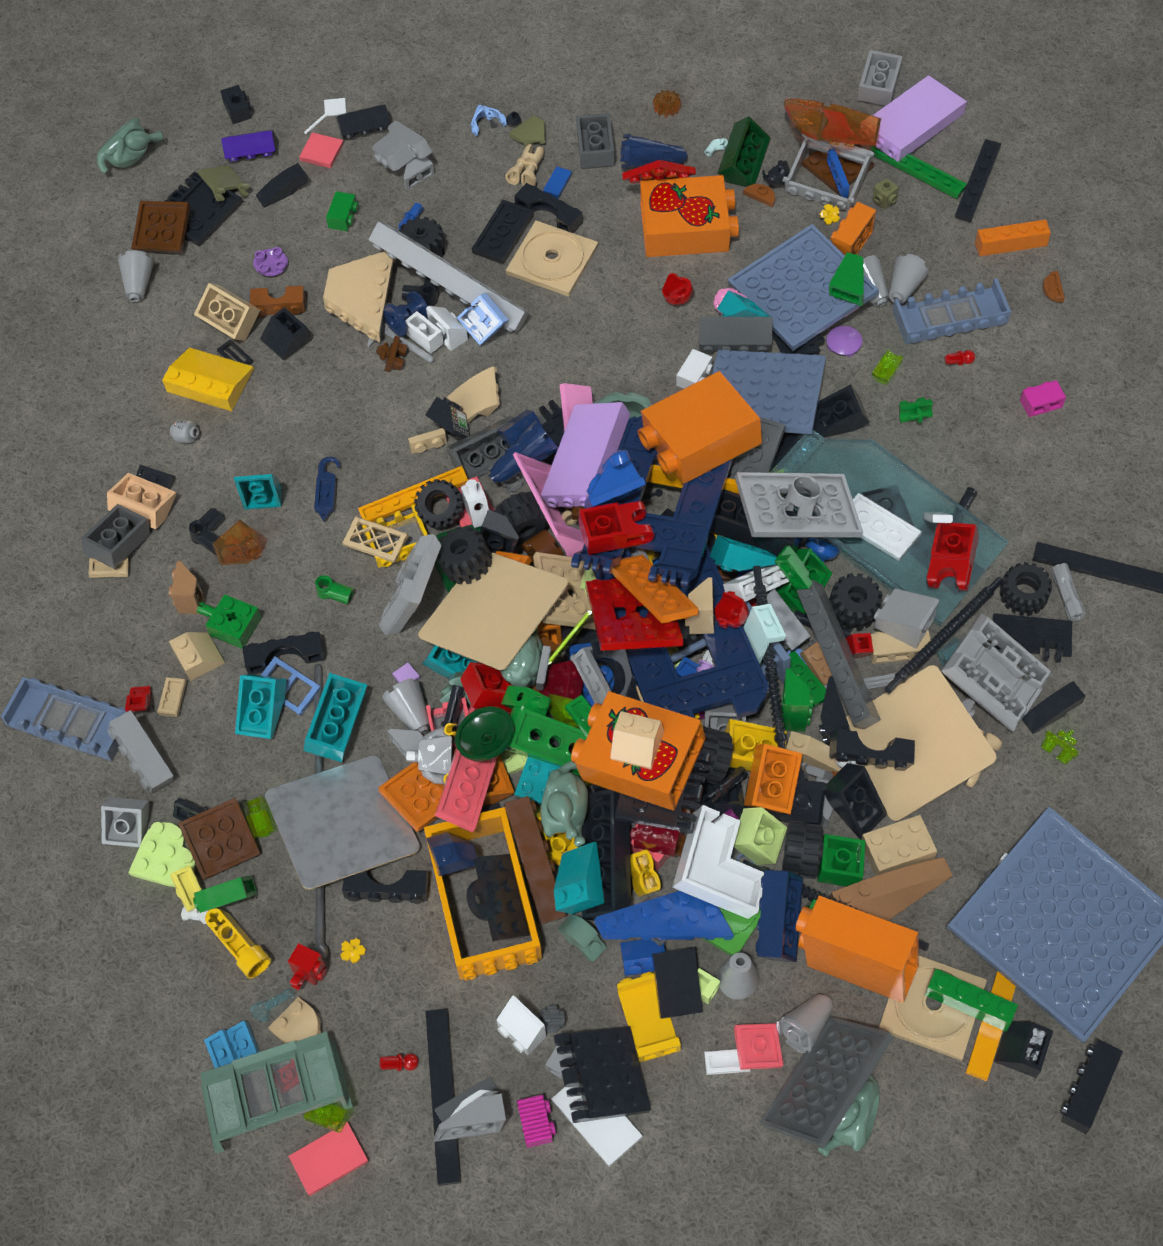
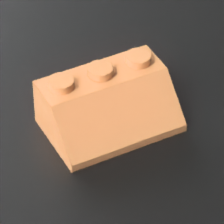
M127 473L107 492L108 510L110 511L119 504L147 518L149 527L157 529L166 520L176 497V492Z

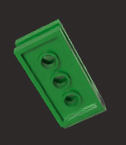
M512 707L510 717L514 724V734L506 750L561 767L564 763L571 761L572 754L569 752L568 747H574L579 738L586 740L587 737L581 729L524 708ZM530 733H537L539 740L531 739ZM549 740H556L559 746L557 748L552 747L549 744ZM578 769L569 771V773L581 777Z

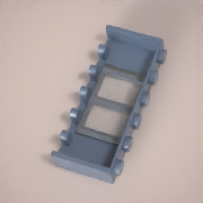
M997 278L993 280L992 288L984 289L983 283H978L973 292L967 293L966 287L962 286L959 288L958 295L950 296L949 290H944L939 299L933 300L932 294L928 293L924 297V302L916 303L915 298L910 297L905 306H901L898 299H894L893 305L894 317L905 344L1007 324L1011 314Z
M22 677L0 717L6 726L112 761L119 750V744L116 739L112 740L108 734L109 722L126 712L123 707L115 708L105 701L97 702L89 696L83 695L82 697L76 695L71 690L66 689L64 691L53 684L46 685L35 678L28 679Z

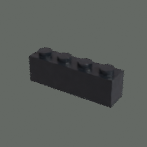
M1100 1039L1097 1040L1095 1045H1089L1085 1054L1089 1058L1087 1063H1082L1077 1075L1081 1077L1078 1083H1073L1069 1091L1072 1098L1070 1102L1066 1101L1060 1113L1064 1116L1061 1122L1084 1134L1088 1133L1122 1056V1050Z

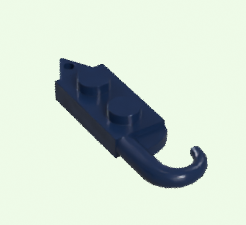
M331 456L325 457L319 462L316 478L314 509L315 512H318L323 522L331 512H334L336 490L335 475L325 472V466L329 462H334L337 468L340 467L338 459Z

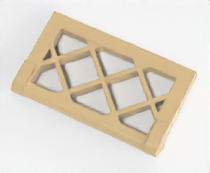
M355 516L342 544L343 546L395 563L408 538V533ZM359 524L368 526L360 531L357 529ZM373 529L386 533L375 537ZM371 531L374 538L363 542L360 534ZM390 535H395L400 538L398 541L392 542ZM358 536L361 543H356L351 540L353 537ZM388 536L391 544L380 548L377 540ZM372 542H376L378 549H373L365 545ZM391 547L394 549L392 554L382 552Z

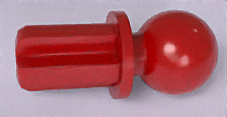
M971 350L957 351L956 353L945 355V363L971 364L975 361V353Z
M408 1053L403 1058L401 1054H397L396 1056L381 1057L379 1059V1067L382 1070L396 1069L401 1071L403 1067L408 1071H412L419 1065V1059L413 1053Z

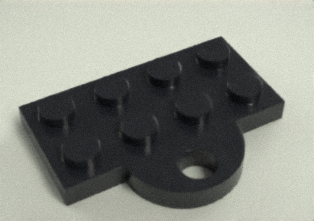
M800 764L791 814L767 812L779 821H798L821 825L826 783L808 781L806 770Z
M510 854L481 856L473 859L478 879L474 880L467 889V903L471 912L480 920L488 921L492 941L528 936L529 933ZM476 896L479 897L480 904L477 903Z

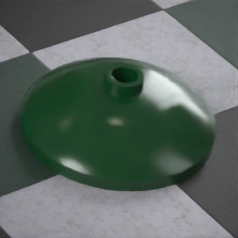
M489 706L477 709L467 715L460 723L455 735L456 747L461 755L468 760H490L501 754L510 744L514 734L513 721L509 714L501 708Z

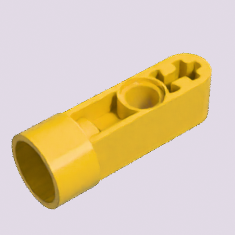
M214 908L206 913L205 921L235 957L237 960L236 965L248 979L257 977L269 967L271 958L260 945L253 943L228 912ZM233 930V934L229 938V932Z

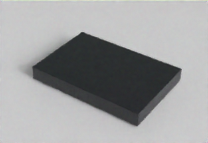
M690 947L651 953L659 1018L664 1019L702 1013L695 948Z

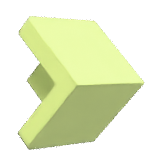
M698 968L701 1000L709 1005L720 987V981Z

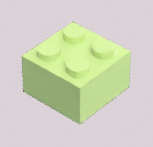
M762 807L744 808L740 817L734 848L757 865L776 864L787 827Z

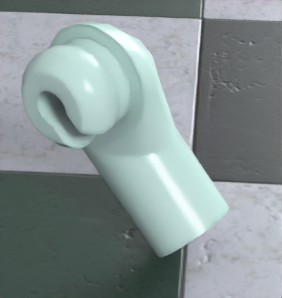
M726 138L713 140L704 151L705 155L711 157L715 151L726 149L728 140Z

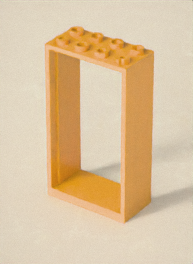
M505 807L480 813L473 832L448 821L424 827L426 839L448 832L467 841L504 832L531 938L530 942L461 959L442 876L438 875L429 848L460 980H473L482 974L487 976L497 973V970L501 969L513 970L518 965L525 963L533 965V963H537L542 959L540 942Z

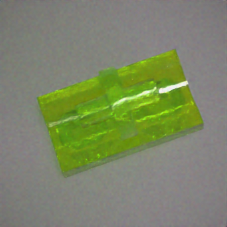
M887 350L873 370L872 376L881 384L888 383L902 363L903 357Z
M1060 730L1058 735L1063 740L1051 731H1047L1045 734L1046 739L1041 746L1043 750L1051 754L1056 746L1059 747L1062 752L1057 757V760L1064 765H1067L1073 758L1076 760L1079 756V751L1067 744L1069 742L1075 746L1078 742L1072 737L1074 734L1073 730H1070L1068 733Z
M329 1104L308 1111L304 1114L303 1118L305 1121L340 1133L346 1125L345 1119L349 1113L346 1109Z

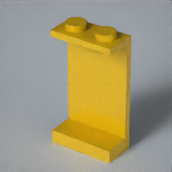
M647 972L636 979L626 978L621 980L617 984V992L627 1025L631 1027L639 1063L681 1051V1044L679 1038L676 1037L671 1018H659L654 974Z

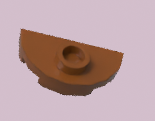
M753 184L743 190V195L773 208L775 193L768 186Z
M1058 270L1053 271L1044 279L1043 291L1049 299L1056 302H1064L1065 297Z

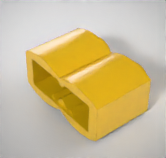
M648 850L630 855V875L633 877L634 891L639 897L660 890V879L653 870L654 863Z

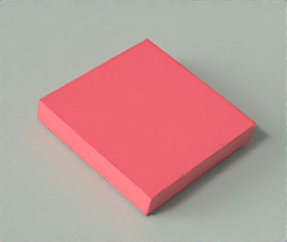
M312 132L299 156L300 161L332 168L344 145L343 140Z
M777 1023L735 1025L733 1027L740 1070L782 1068L784 1066L776 1028Z

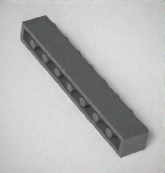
M811 580L813 584L809 589H799L796 591L853 725L866 729L880 721V716L823 585Z

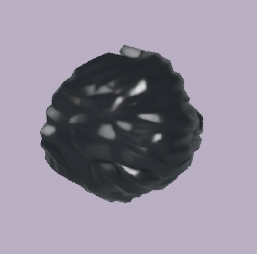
M779 160L778 165L768 171V175L762 170L764 180L768 184L782 186L785 183L782 182L783 177H788L790 173L789 164L786 160Z

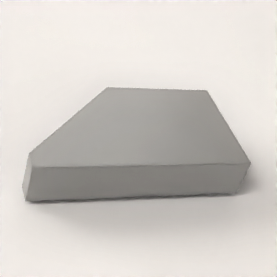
M801 762L806 773L826 780L832 779V772Z

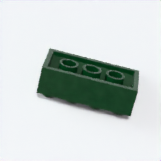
M750 116L734 123L717 172L719 175L724 176V180L727 183L744 187L756 184L771 139Z

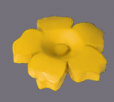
M826 204L819 213L820 218H824L823 221L826 225H831L832 222H838L840 219L837 215L839 214L837 206L833 207L830 204Z
M355 938L350 940V943L347 941L341 943V950L343 952L340 956L342 960H351L353 964L361 959L359 955H365L366 949L363 945H360V939Z

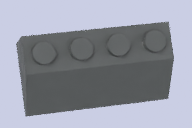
M700 317L699 352L704 354H712L713 352H718V350H729L730 352L732 350L771 352L773 317Z
M508 416L447 446L446 450L455 468L462 466L468 480L476 476L478 478L490 472L493 465L510 447L505 444L497 429L515 417Z

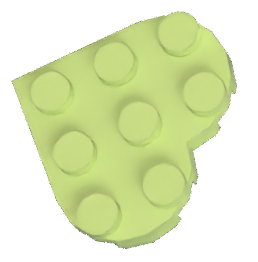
M155 822L152 824L142 840L128 873L134 877L175 887L169 874L188 865L191 866L195 874L196 863L191 852L184 848L185 839L180 828L166 822Z

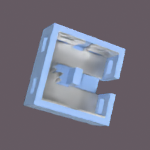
M486 292L479 295L471 303L472 306L466 308L457 317L479 345L489 340L509 320Z

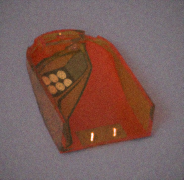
M784 98L783 106L796 128L805 136L819 141H829L831 145L844 143V146L854 147V144L876 146L881 118L831 103L830 106H824L822 101Z

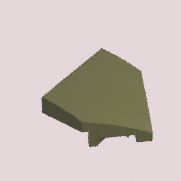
M532 115L509 132L511 139L523 142L526 147L528 144L540 142V144L546 143L545 134L547 130L544 120Z

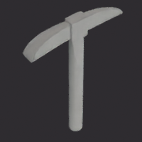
M384 320L380 336L386 334L394 339V336L398 335L391 331L386 320ZM400 337L399 342L408 345L407 349L429 363L434 361L433 356L407 339ZM369 338L368 344H367L368 348H369L376 340H372V339Z

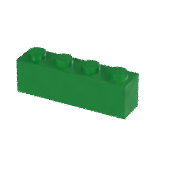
M935 969L925 996L1006 1032L1018 1007V1004L938 969Z

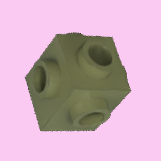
M887 178L882 182H878L873 188L872 201L884 210L898 199L899 187Z

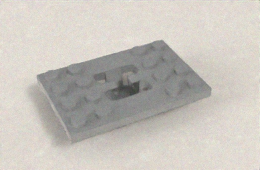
M736 473L735 480L752 537H862L864 533L844 474ZM780 493H788L786 498H782ZM800 493L810 494L811 497H805ZM794 505L799 507L797 516H788L786 514V511L794 510ZM812 512H816L817 516H812Z

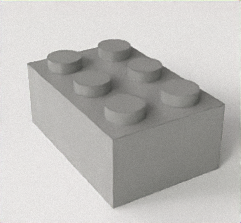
M870 50L859 85L857 100L884 106L892 102L903 56Z

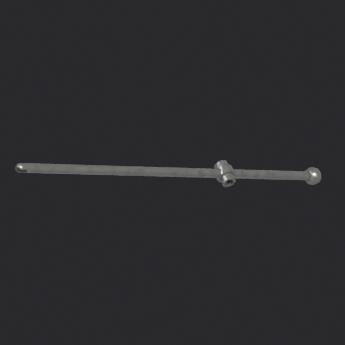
M319 664L314 666V682L321 687L314 697V714L322 694V668ZM314 754L315 774L323 772V757ZM324 885L315 888L316 945L312 948V950L320 953L323 959L328 955V949L324 945Z

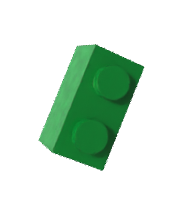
M335 192L326 215L328 228L348 231L350 225H353L354 214L359 209V202H357L355 194Z

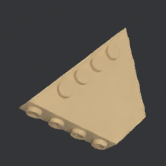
M387 251L369 255L365 258L329 269L323 296L324 307L329 313L335 314L343 322L351 324L356 330L362 331L370 339L376 340L379 343L384 315L383 309L386 304L393 263L396 260L389 257Z

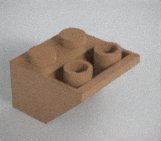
M177 561L176 568L172 570L173 584L169 587V596L172 597L173 605L176 606L178 613L198 614L197 607L200 602L204 601L203 593L194 575L181 561Z

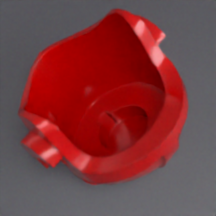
M670 273L662 288V294L669 304H686L693 294V285L688 278Z
M723 592L721 600L715 607V620L719 622L718 625L722 628L727 629V626L739 627L744 624L749 616L748 606L744 599L735 595V592Z

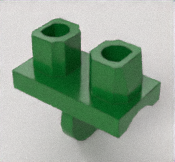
M921 397L916 402L911 403L907 400L900 401V423L916 420L917 424L923 422L924 418L933 417L932 399L926 400L925 397Z

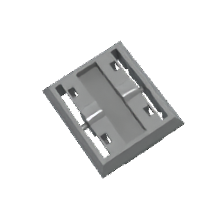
M433 534L420 536L399 569L394 585L398 587L390 598L391 602L387 603L379 622V627L385 635L399 634L421 602L441 548L440 542Z
M982 613L941 670L947 678L1012 732L1015 731L1052 674L1046 666ZM997 645V646H999L1001 649H1000V650H997L994 646Z

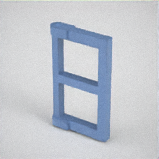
M274 657L260 675L270 676L275 667L279 665L292 674L286 682L285 694L297 678L312 687L298 707L288 700H284L283 704L301 716L321 687L277 657Z

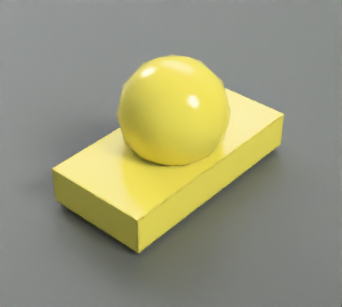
M188 865L169 874L175 885L176 894L181 898L187 912L195 909L193 903L194 893L201 891L193 870Z

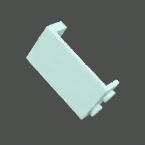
M771 604L752 607L743 628L760 666H762L761 660L769 643L783 641L786 634Z

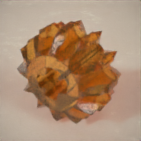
M669 89L656 93L653 100L655 113H658L659 116L664 115L665 118L667 115L673 117L674 114H678L681 107L679 94H676L675 90L670 92Z

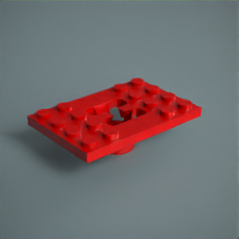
M617 578L585 581V589L601 651L683 646V637L678 621L661 623L650 611H648L646 618L640 616L639 612H636V607L644 605ZM614 607L626 608V616L617 620Z

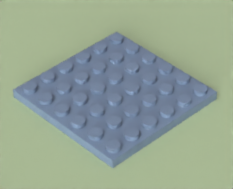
M813 224L728 279V284L734 290L754 301L773 317L772 330L793 351L860 307L859 305L829 295V283L845 255ZM864 275V303L879 294V289Z
M718 350L712 374L720 371L759 417L785 424L784 432L812 434L826 356Z

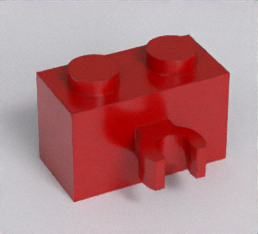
M300 943L297 944L288 960V964L294 974L289 983L292 984V988L299 991L304 980L315 986L318 981H322L326 975L327 967L320 953Z

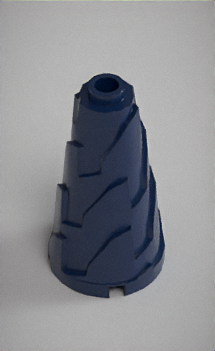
M623 134L622 138H627V140L621 143L620 162L625 161V164L620 165L622 169L638 168L657 160L683 164V161L687 160V151H684V148L681 146L664 144L659 141L632 136L631 134Z
M535 420L518 436V439L505 451L506 453L493 465L489 476L495 484L497 482L501 484L520 473L521 470L513 456L515 452L538 461H543L553 453H556L558 447Z

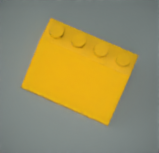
M189 347L169 366L162 382L169 393L232 412L254 367Z

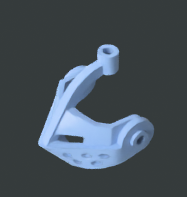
M478 105L471 122V130L475 136H478L479 132L477 121L485 116L488 120L496 117L503 126H507L506 118L499 110L486 107L485 105Z

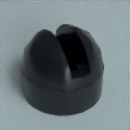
M513 111L506 117V122L510 126H516L520 124L521 118L517 112Z

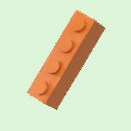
M1046 219L977 230L975 246L979 256L1045 247L1048 245L1051 232Z

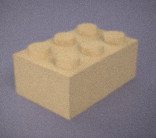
M208 283L194 315L233 339L246 341L260 309L224 287Z
M921 815L865 833L861 839L866 840L865 855L875 876L909 865L934 860L937 854V849Z

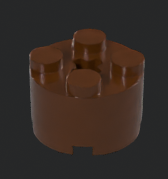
M546 530L537 533L521 544L523 550L531 559V566L534 565L533 556L536 552L564 556L560 547L557 548L554 544L556 542L554 537Z

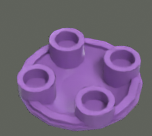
M279 247L263 251L258 250L255 252L253 266L261 275L276 276L286 270L288 258Z
M849 326L835 327L827 335L828 350L840 355L852 357L862 346L861 334Z

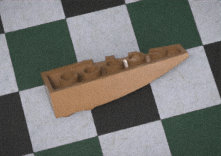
M943 857L868 878L831 892V898H836L837 902L840 900L842 904L847 903V906L851 905L853 908L862 910L865 913L867 912L873 916L890 921L898 913L906 910L908 906L917 902L924 895L953 877V874Z

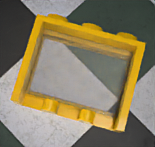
M415 504L411 505L412 513L402 516L401 511H396L394 513L395 520L385 523L382 517L376 519L377 524L408 533V538L395 562L406 560L420 536L428 535L422 520L417 515L418 512L415 511ZM373 529L375 537L386 533ZM371 531L364 533L367 540L374 538ZM390 535L392 542H396L400 538L395 535ZM388 536L377 540L380 548L391 544ZM376 542L369 543L370 548L378 549ZM391 547L382 552L392 554L394 549ZM374 556L378 568L388 567L394 563Z

